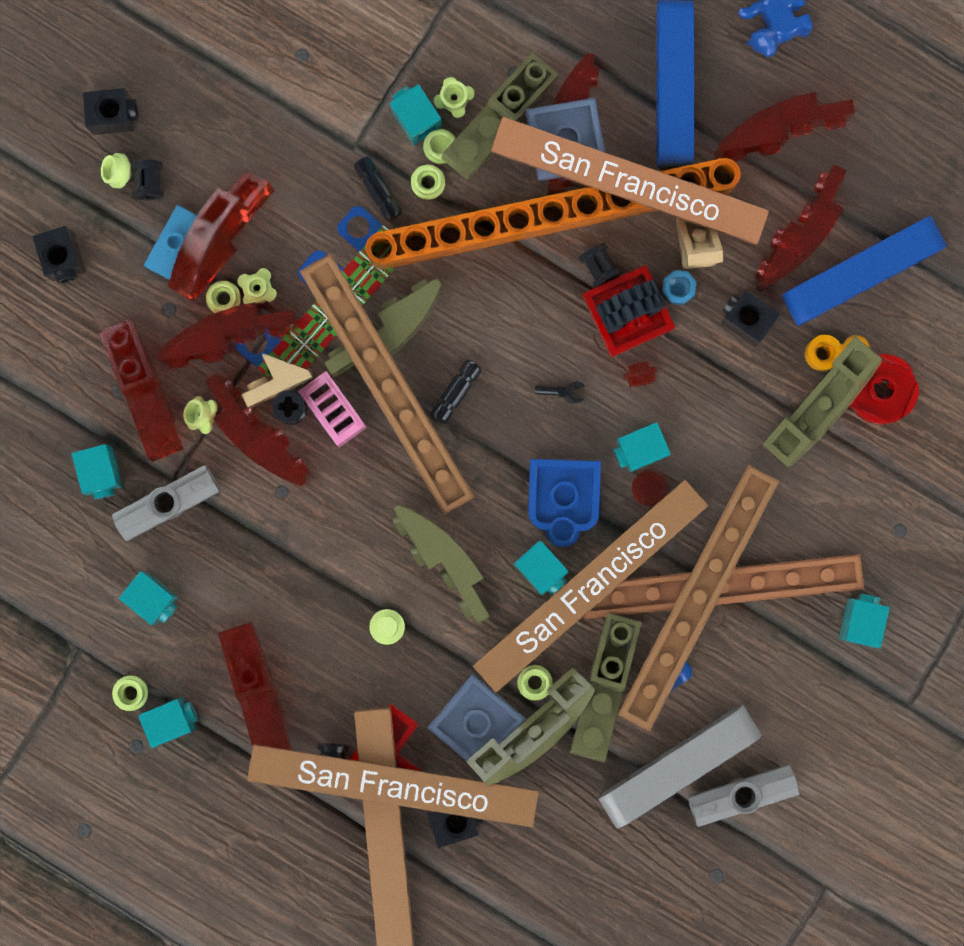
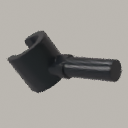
M573 382L566 387L535 386V394L564 397L568 403L576 404L584 399L573 398L570 390L572 387L584 388L585 385L581 382Z

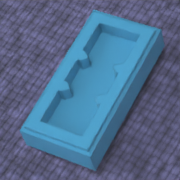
M177 205L143 266L176 284L208 227V221Z

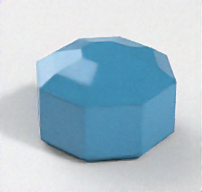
M674 270L664 278L662 295L670 304L684 305L695 296L696 281L688 271Z

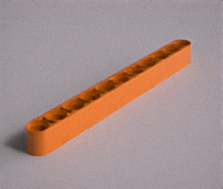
M728 158L660 171L679 179L691 178L698 186L724 195L730 194L740 179L738 164ZM721 170L727 172L731 177V183L727 185L718 183L715 180L714 172ZM586 187L377 232L367 240L366 253L374 267L389 269L657 210L632 201L627 206L619 207L613 203L611 199L612 194L592 187ZM582 200H590L595 204L596 210L591 214H584L579 211L577 204ZM548 207H556L561 211L562 217L558 221L551 222L544 217L543 211ZM515 214H521L527 218L528 225L522 229H516L510 225L509 219ZM482 221H487L493 225L494 231L489 236H480L475 231L476 225ZM447 229H455L459 232L460 238L457 242L448 244L441 239V234ZM420 236L426 240V244L422 250L412 251L407 247L408 240L411 237ZM380 243H386L392 247L390 255L384 259H379L373 255L374 248Z

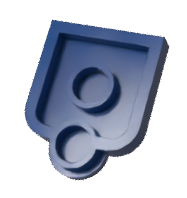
M530 458L529 518L534 526L545 530L548 540L555 546L567 547L577 541L580 531L589 530L596 524L599 517L601 461Z

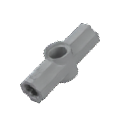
M204 465L165 487L156 488L148 496L112 514L118 532L128 542L169 519L177 518L182 512L221 491L208 466ZM169 493L174 499V507L171 511L163 513L159 509V500L164 494Z
M788 764L747 778H735L728 784L687 797L697 827L741 813L749 814L756 811L759 807L800 794L795 775ZM741 787H749L752 793L751 799L745 804H737L735 801V793Z

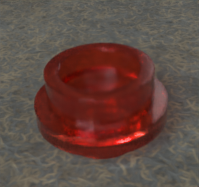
M641 362L628 366L629 372L623 374V379L628 381L629 388L657 382L655 374L658 373L657 367H650L649 362Z
M654 471L640 473L632 483V494L635 500L645 506L656 505L667 493L665 479Z

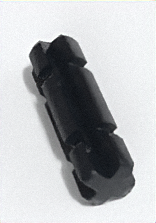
M366 156L358 160L354 164V168L359 177L364 178L363 183L376 205L381 206L380 211L385 220L389 222L402 214V210L396 199H392L393 194L379 171H375L376 166L371 158Z
M471 360L464 362L459 369L461 372L459 376L455 375L442 394V401L440 403L437 402L431 411L432 417L441 423H447L453 414L452 409L458 407L471 388V381H475L481 373V367Z

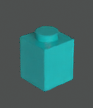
M419 84L412 89L410 86H406L393 95V101L389 103L391 113L413 146L424 140L430 132L442 128L441 117Z
M657 422L616 440L618 447L613 449L620 468L627 467L629 473L671 455Z
M104 444L71 453L83 495H93L94 500L114 496V489L123 487L113 446Z
M541 540L514 563L517 569L541 595L548 591L552 596L567 583L563 576L569 571Z
M140 571L118 599L147 623L157 625L160 621L165 624L178 609L174 603L179 599V596L148 571Z
M860 593L859 599L848 598L839 640L881 649L890 607L879 605L881 598Z
M184 697L138 715L151 748L196 730L194 723L198 721L193 704L191 702L186 703Z

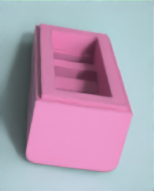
M327 371L298 391L339 448L367 428ZM327 383L330 389L313 400L310 394ZM335 394L338 400L321 411L318 406ZM343 405L346 411L329 422L326 417ZM351 416L354 422L337 433L334 428Z

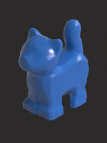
M759 0L748 8H741L738 12L740 18L751 19L761 14L767 28L755 31L746 45L752 46L755 52L761 53L767 58L776 54L780 43L787 42L796 36L808 37L813 28L809 14L795 17L793 11H798L801 6H805V1Z

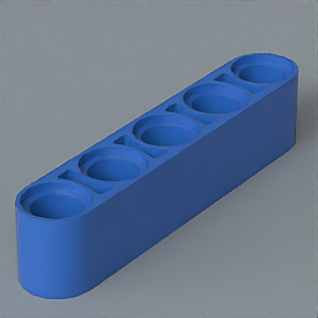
M658 0L656 12L657 168H679L693 165L694 2L693 0Z
M928 216L781 295L796 325L800 326L948 247L932 216Z

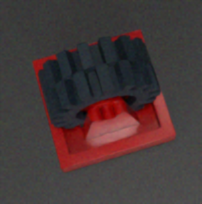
M647 265L582 294L611 358L675 329L665 302Z

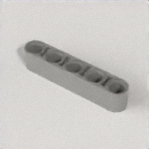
M739 705L600 794L597 799L617 829L621 828L761 738L762 733L744 705Z

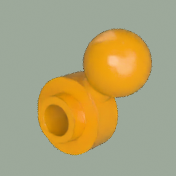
M820 335L807 344L805 359L811 368L817 371H828L834 367L832 363L854 337H857L870 348L869 342L860 335H852L843 344H840L833 336ZM819 348L826 351V360L818 358L817 350Z

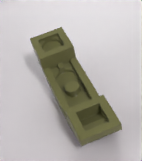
M854 337L832 363L834 367L793 415L789 419L785 418L763 445L790 468L817 443L846 411L874 375L883 359L861 340Z
M573 667L546 690L551 699L504 741L498 744L492 738L466 761L487 786L516 774L541 757L561 739L582 714L595 689Z

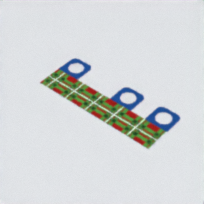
M355 206L340 221L337 226V232L357 249L359 253L345 269L340 265L338 267L361 306H363L396 267L379 269L370 263L366 253L367 240L373 234L388 229L363 207ZM361 216L368 221L369 232L366 236L354 238L348 233L347 224L353 217ZM380 243L374 248L373 255L379 259H384L390 255L392 247L386 243ZM320 250L313 252L299 268L298 276L304 283L306 282L299 271L326 256L325 252ZM316 301L282 341L261 323L253 322L237 338L235 348L268 378L273 380L262 354L307 370L337 334ZM253 332H260L267 338V348L260 354L250 353L245 346L247 336Z

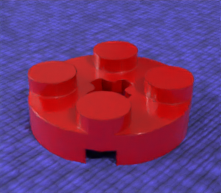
M890 354L878 355L883 359L882 363L849 406L857 416L871 424L884 425L897 422L913 410L918 400L919 386L918 381L916 382L915 376L911 372L913 371L912 368L903 359ZM884 380L888 382L887 389L891 390L890 396L884 395L880 399L876 396L877 392L874 390V384L879 385Z

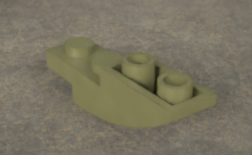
M532 52L489 98L485 108L443 152L441 159L465 179L469 180L485 161L488 162L495 153L490 151L501 118L505 117L522 123L526 118V109H532L537 105L559 74Z
M426 278L411 288L412 294L402 300L399 296H396L381 306L383 311L377 315L384 327L379 330L376 326L374 328L392 357L415 336L433 310L442 291V285L438 278L430 282L429 278ZM343 345L332 350L328 354L330 359L324 362L333 378L355 366Z
M401 505L393 508L397 516L392 518V521L402 537L408 534L415 546L409 550L419 567L426 564L428 569L431 570L442 563L445 569L439 573L449 590L456 587L463 599L457 603L466 619L469 621L475 618L478 624L490 617L472 586L484 578L464 550L447 533L418 513Z
M607 613L587 680L593 686L595 692L577 719L569 753L605 762L642 622Z

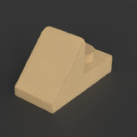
M676 217L683 269L709 267L723 262V249L717 231Z
M262 354L273 380L268 382L267 378L263 377L248 384L249 391L243 393L242 396L247 407L253 408L276 397L281 392L289 391L314 379L309 370Z

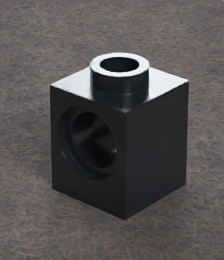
M125 88L83 92L85 127L93 135L134 131L133 120H138L139 117L136 99H131ZM112 105L120 106L119 113L115 117L105 118V111L108 107Z
M67 226L32 236L44 276L51 281H57L58 284L68 283L78 278L77 274L86 271L75 234ZM66 249V261L60 265H54L53 257L55 253Z
M745 290L740 297L733 294L722 309L726 317L721 324L753 347H756L780 314ZM741 309H750L754 312L756 316L754 325H745L741 322L739 318V311Z
M429 810L427 812L438 848L478 836V825L484 824L483 819L466 817L467 824L465 827L455 830L447 824L446 819L450 814Z

